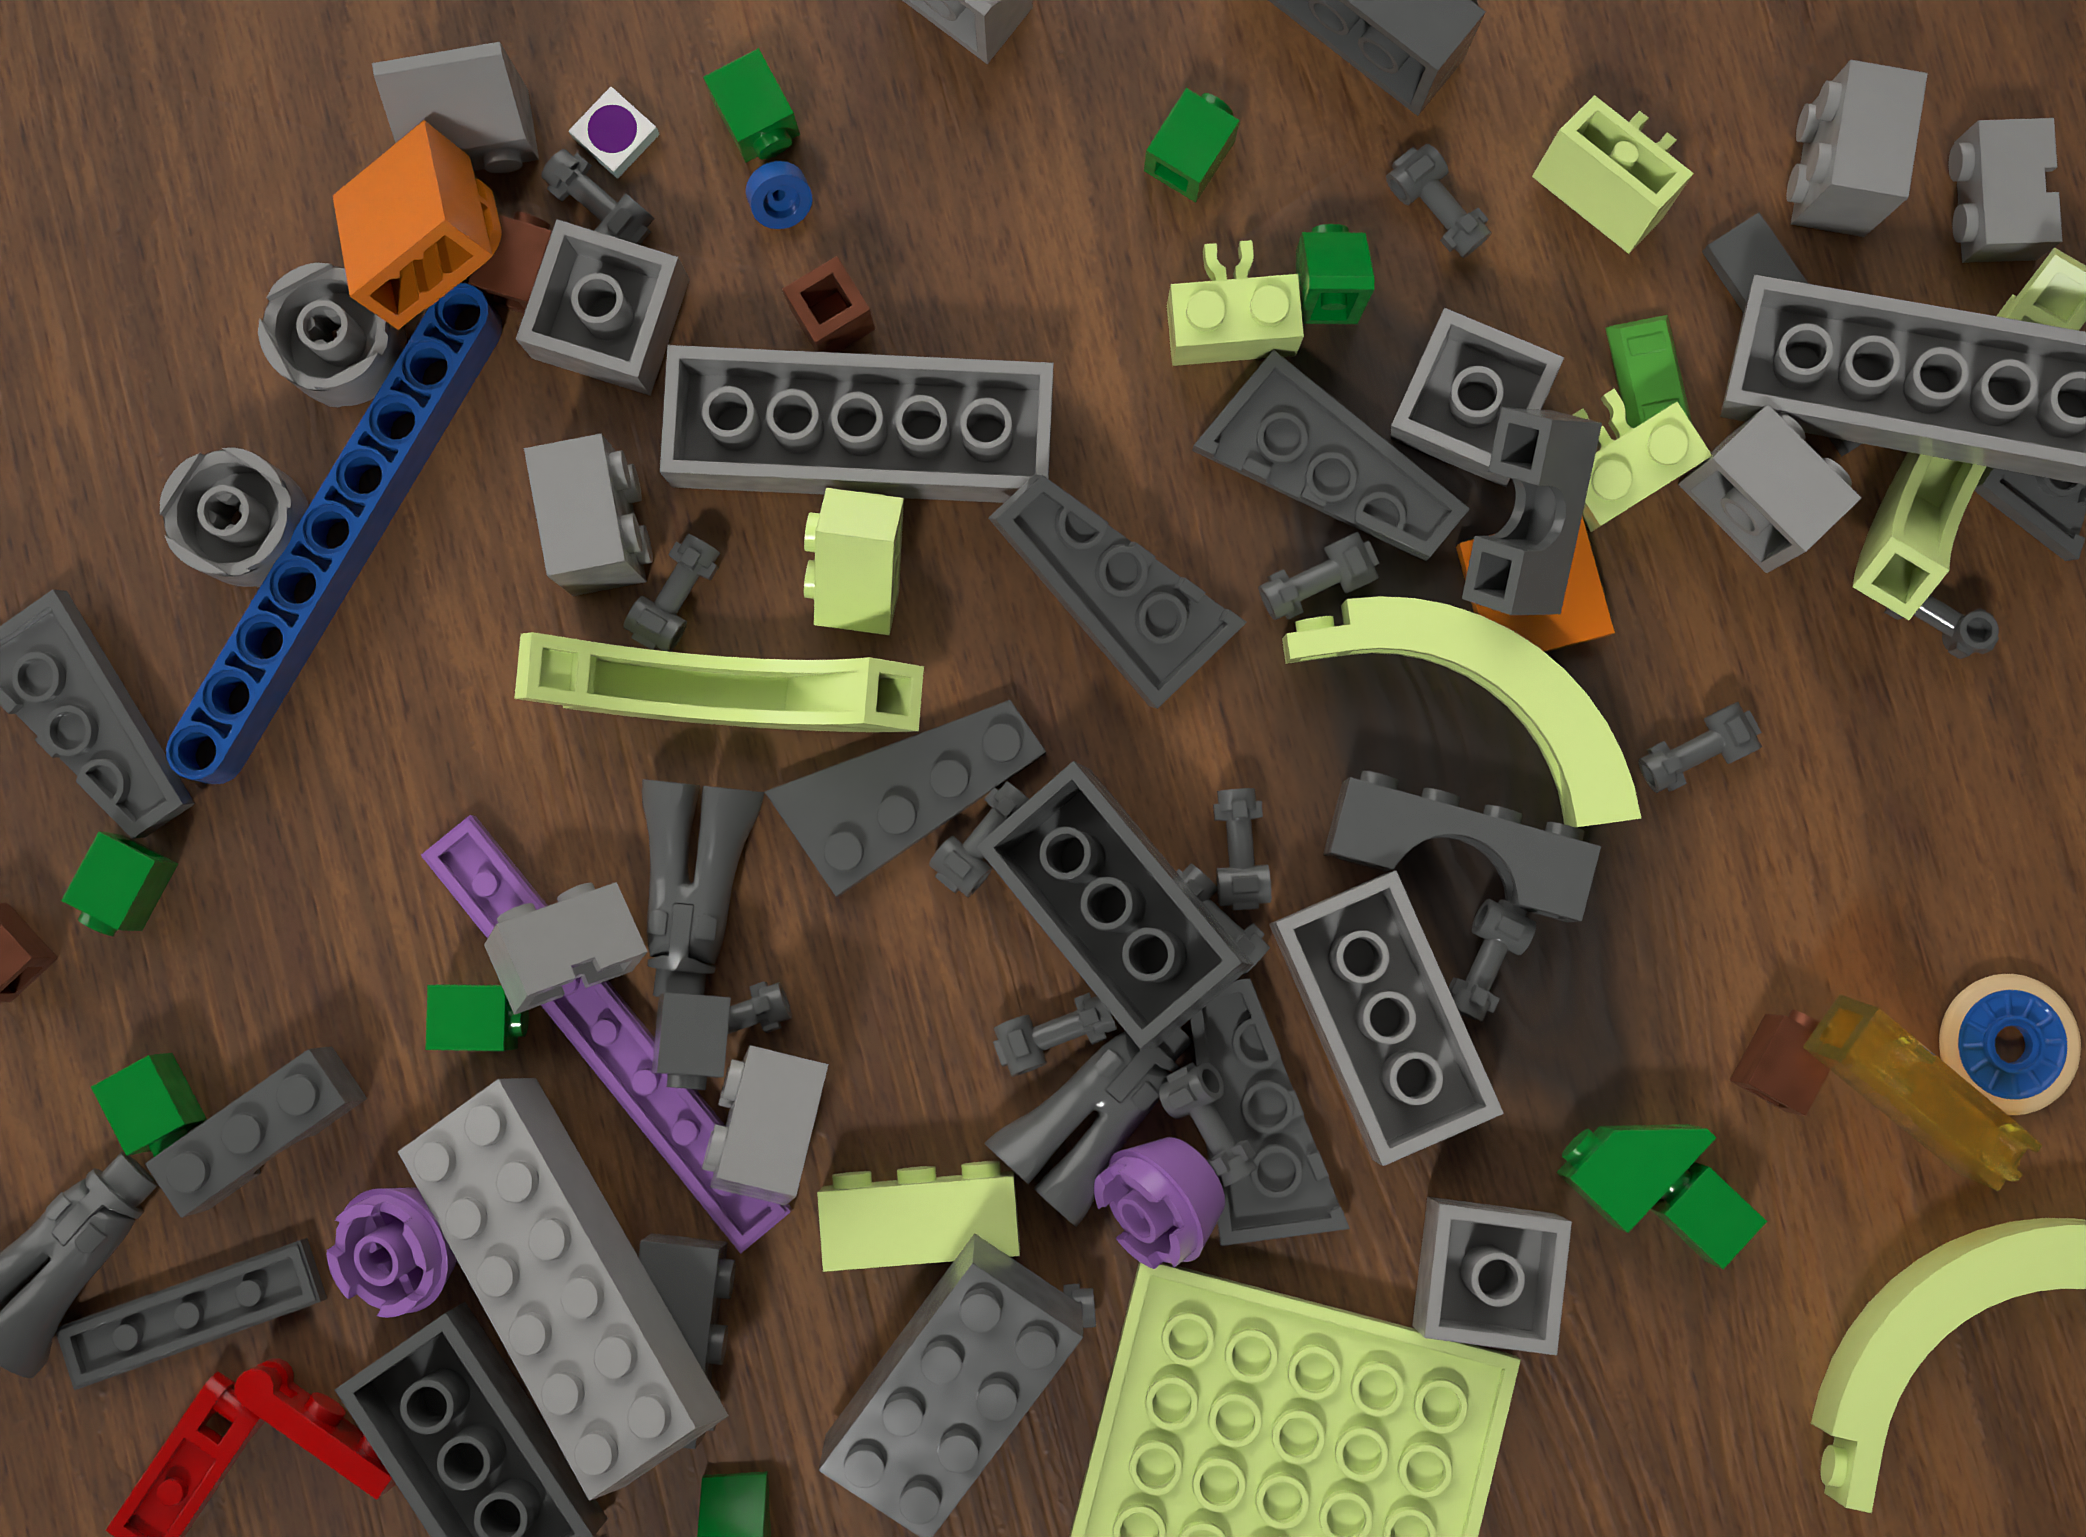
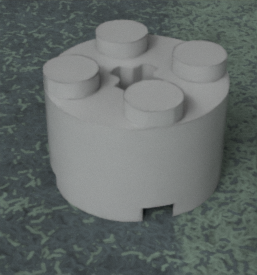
M316 262L306 264L291 270L281 277L272 286L266 297L269 302L263 320L259 318L258 336L260 345L272 367L305 394L329 407L353 406L374 399L407 344L405 327L403 326L397 330L351 298L345 268L333 266L329 263ZM340 328L337 331V337L334 339L331 333L335 329Z
M222 448L223 450L210 452L205 455L199 453L187 458L170 475L160 497V515L163 516L167 534L165 538L169 548L181 561L190 567L222 582L242 587H260L276 560L286 549L295 528L310 504L306 496L290 476L256 454L244 449ZM237 511L241 512L242 517L237 524H235L231 520L233 515Z

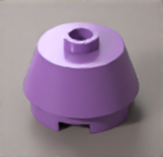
M1166 1137L1114 1153L1109 1160L1108 1168L1096 1177L1094 1183V1195L1098 1209L1109 1204L1114 1217L1124 1229L1116 1237L1117 1241L1135 1259L1152 1269L1157 1268L1163 1262L1172 1263L1174 1268L1181 1262L1195 1260L1202 1252L1225 1208L1224 1191L1211 1165L1188 1143L1172 1137Z
M418 1188L372 1189L357 1195L349 1202L344 1211L337 1216L335 1221H339V1225L336 1229L335 1245L327 1249L326 1254L331 1275L343 1295L347 1299L358 1295L369 1305L380 1309L376 1316L385 1318L417 1312L433 1303L441 1293L458 1262Z

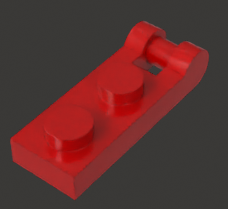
M271 1358L244 1371L237 1378L234 1393L242 1406L374 1499L378 1500L396 1485L362 1431L343 1418L346 1414L344 1408L325 1394L313 1392L311 1395L295 1384L293 1369L287 1361L280 1358Z
M217 1371L205 1383L105 1531L114 1537L186 1536L250 1439L265 1422L242 1406L237 1400L233 1390L234 1381ZM215 1412L233 1423L224 1437L206 1426Z

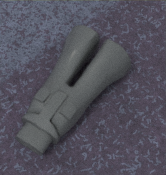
M642 779V806L650 847V885L646 932L650 957H655L647 959V966L656 968L653 996L659 997L664 992L704 995L706 974L715 973L716 965L712 964H715L724 940L731 890L739 858L745 841L761 810L765 792L703 786L698 853L694 882L691 883L688 868L689 847L700 785Z
M1179 1028L1157 1048L1140 1049L1128 1033L1123 1031L1091 1056L1056 1093L1028 1114L1001 1128L984 1144L1029 1184L1066 1138L1092 1111L1096 1110L1098 1112L1097 1117L1082 1138L1034 1187L1047 1202L1077 1227L1086 1216L1095 1198L1094 1183L1096 1177L1108 1168L1111 1156L1121 1150L1159 1101L1160 1086L1168 1081L1167 1076L1171 1072L1180 1069L1175 1061L1189 1047L1193 1040Z
M121 1152L104 1171L93 1168L86 1175L85 1179L74 1184L66 1191L61 1192L25 1233L0 1252V1367L25 1378H34L47 1363L57 1327L72 1302L128 1235L135 1223L133 1218L139 1219L144 1213L140 1204L158 1184L131 1156H126L124 1152Z

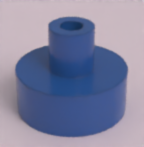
M774 161L764 164L755 170L748 179L746 185L747 201L755 219L765 227L771 229L792 227L802 221L811 209V189L803 172L792 163Z

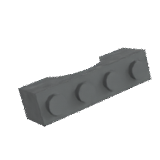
M1362 771L1360 780L1350 777L1342 782L1323 855L1385 872L1393 870L1403 856L1422 841L1432 838L1456 839L1475 847L1492 862L1501 878L1505 899L1512 903V905L1531 913L1564 922L1582 921L1601 849L1599 845L1583 841L1584 830L1555 822H1547L1545 831L1521 824L1522 813L1494 805H1485L1483 814L1460 808V796L1437 789L1423 788L1421 797L1397 790L1398 779L1370 771Z

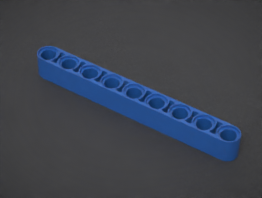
M460 283L430 306L295 528L286 549L272 566L170 735L166 746V758L171 769L179 776L209 784H224L234 779L244 767L500 340L503 331L502 319L496 308L475 286ZM468 308L480 309L479 320L472 328L464 331L455 330V322L462 311ZM436 361H447L448 369L445 377L434 385H424L423 376L429 365ZM405 414H414L415 425L409 435L402 439H392L391 429L393 423ZM380 467L382 470L380 485L368 494H361L359 491L361 476L371 468ZM340 521H347L349 524L347 540L341 546L329 549L327 534L330 528ZM307 575H314L316 580L314 595L308 601L297 604L294 598L296 584L301 578ZM280 629L283 635L282 647L275 656L265 659L262 653L264 637L269 632ZM245 683L249 689L250 698L248 704L241 712L233 714L229 707V697L237 686ZM211 738L216 746V755L214 761L207 768L201 769L196 761V752L203 741Z

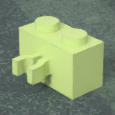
M1594 95L1558 131L1532 177L1629 254L1664 218L1694 173L1669 154L1676 139L1668 132L1657 143L1641 132L1649 117L1639 111L1628 122Z
M1252 240L1240 241L1238 247L1240 263L1235 266L1234 279L1227 280L1226 267L1222 266L1217 259V243L1204 244V268L1212 281L1170 285L1167 313L1172 366L1267 358L1273 350L1282 357L1296 356L1304 337L1298 274L1248 278L1247 276L1253 262Z
M1615 388L1600 398L1610 412L1608 424L1616 435L1617 440L1611 439L1605 428L1601 427L1597 445L1598 451L1595 454L1582 514L1583 520L1590 532L1712 456L1678 401L1636 428H1631L1625 419L1624 403ZM1583 408L1572 415L1589 419Z
M826 488L820 513L810 512L808 515L804 539V550L815 552V560L808 561L804 581V598L814 599V625L890 635L899 594L904 498L871 492Z

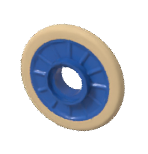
M1998 974L1972 983L1955 997L1942 1020L1939 1034V1050L1943 1067L1951 1083L1971 1103L1997 1114L2022 1115L2035 1112L2050 1105L2066 1091L2078 1069L2081 1055V1039L2072 1011L2053 989L2027 976ZM2007 1026H2013L2018 1029L2025 1041V1049L2022 1056L2011 1063L2002 1060L1995 1049L1997 1034Z

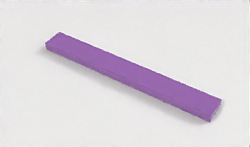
M469 815L421 854L422 858L487 939L498 923L497 918L504 912L527 903H533L536 910L548 906L476 816ZM581 977L576 978L573 982L562 986L565 992L563 997L541 1005L740 1253L793 1210L789 1204L781 1205L710 1188L714 1172L703 1170L702 1165L710 1134L715 1124L725 1125L696 1089L666 1087L667 1074L652 1073L655 1038L608 980L585 988Z

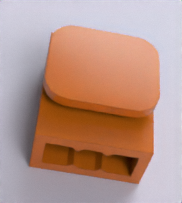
M425 120L332 195L349 295L397 330L424 309L432 306L484 265L493 256L501 240L502 230L491 188L479 179H475L470 156Z

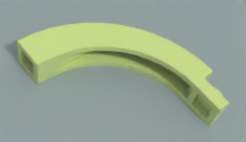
M2054 247L2018 296L2012 294L1997 314V317L2079 331L2086 322V265ZM1908 452L1889 486L1867 534L1855 570L1853 588L1910 620L1950 570L1951 551L1959 524L1986 466Z
M1378 596L1346 599L1341 605L1344 624L1342 626H1334L1333 616L1308 618L1296 621V632L1287 633L1283 637L1286 664L1354 654H1398L1436 663L1468 677L1505 704L1526 727L1539 746L1558 790L1565 825L1583 827L1641 819L1631 774L1623 752L1604 717L1587 693L1564 668L1539 647L1511 629L1479 614L1448 604L1416 598Z
M530 632L523 633L520 636L514 699L562 705L565 709L690 723L809 731L911 732L919 731L924 666L871 657L838 660H782L699 655L626 647Z
M2038 1218L2007 1222L1974 1231L1949 1241L1917 1259L1881 1289L1866 1305L1846 1332L1831 1359L1818 1392L1811 1424L1829 1435L1835 1436L1833 1445L1826 1447L1821 1461V1480L1825 1484L1824 1493L1845 1508L1872 1513L1884 1444L1899 1398L1910 1378L1926 1356L1954 1329L1985 1309L2014 1297L2055 1289H2086V1220Z

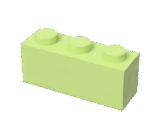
M982 1161L962 1164V1175L936 1177L935 1166L898 1169V1180L872 1182L870 1171L846 1172L832 1175L833 1185L823 1186L817 1192L823 1272L952 1262L957 1258L974 1233L1009 1257L1020 1256L1014 1171L1001 1172L1000 1161Z

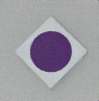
M612 87L569 130L572 138L617 179L660 135L656 126Z

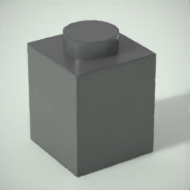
M667 992L659 995L652 1073L667 1074L666 1087L706 1090L707 1077H724L730 997Z

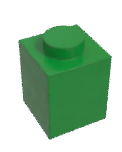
M759 48L703 77L710 97L745 163L756 157L766 160L781 154L791 145V139L800 135L794 112Z
M1186 88L1146 149L1144 172L1196 203L1235 143L1240 120L1233 116L1232 109L1220 98L1209 93H1203L1199 96Z
M98 832L61 901L82 911L77 920L102 934L114 936L117 930L143 931L178 863L124 835Z
M427 985L425 1050L507 1051L518 1049V1037L526 1036L529 1010L514 1015L502 985Z
M173 1053L147 1055L91 1086L126 1156L151 1151L155 1157L188 1134V1130L207 1120Z
M1696 1162L1684 1172L1650 1209L1705 1262L1723 1270L1768 1222L1709 1166Z

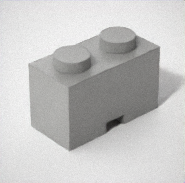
M2054 118L1978 120L1954 142L1949 155V175L1952 181H1957L1958 206L1954 212L1952 229L1956 242H1961L1962 263L2038 260L2063 242L2059 192H2046L2045 172H2052L2057 168Z
M617 882L595 889L593 883H584L560 894L557 897L558 903L537 910L533 903H527L514 907L497 918L498 923L493 928L484 946L514 1015L563 997L565 992L562 986L573 982L576 978L581 977L585 988L632 972L648 951Z

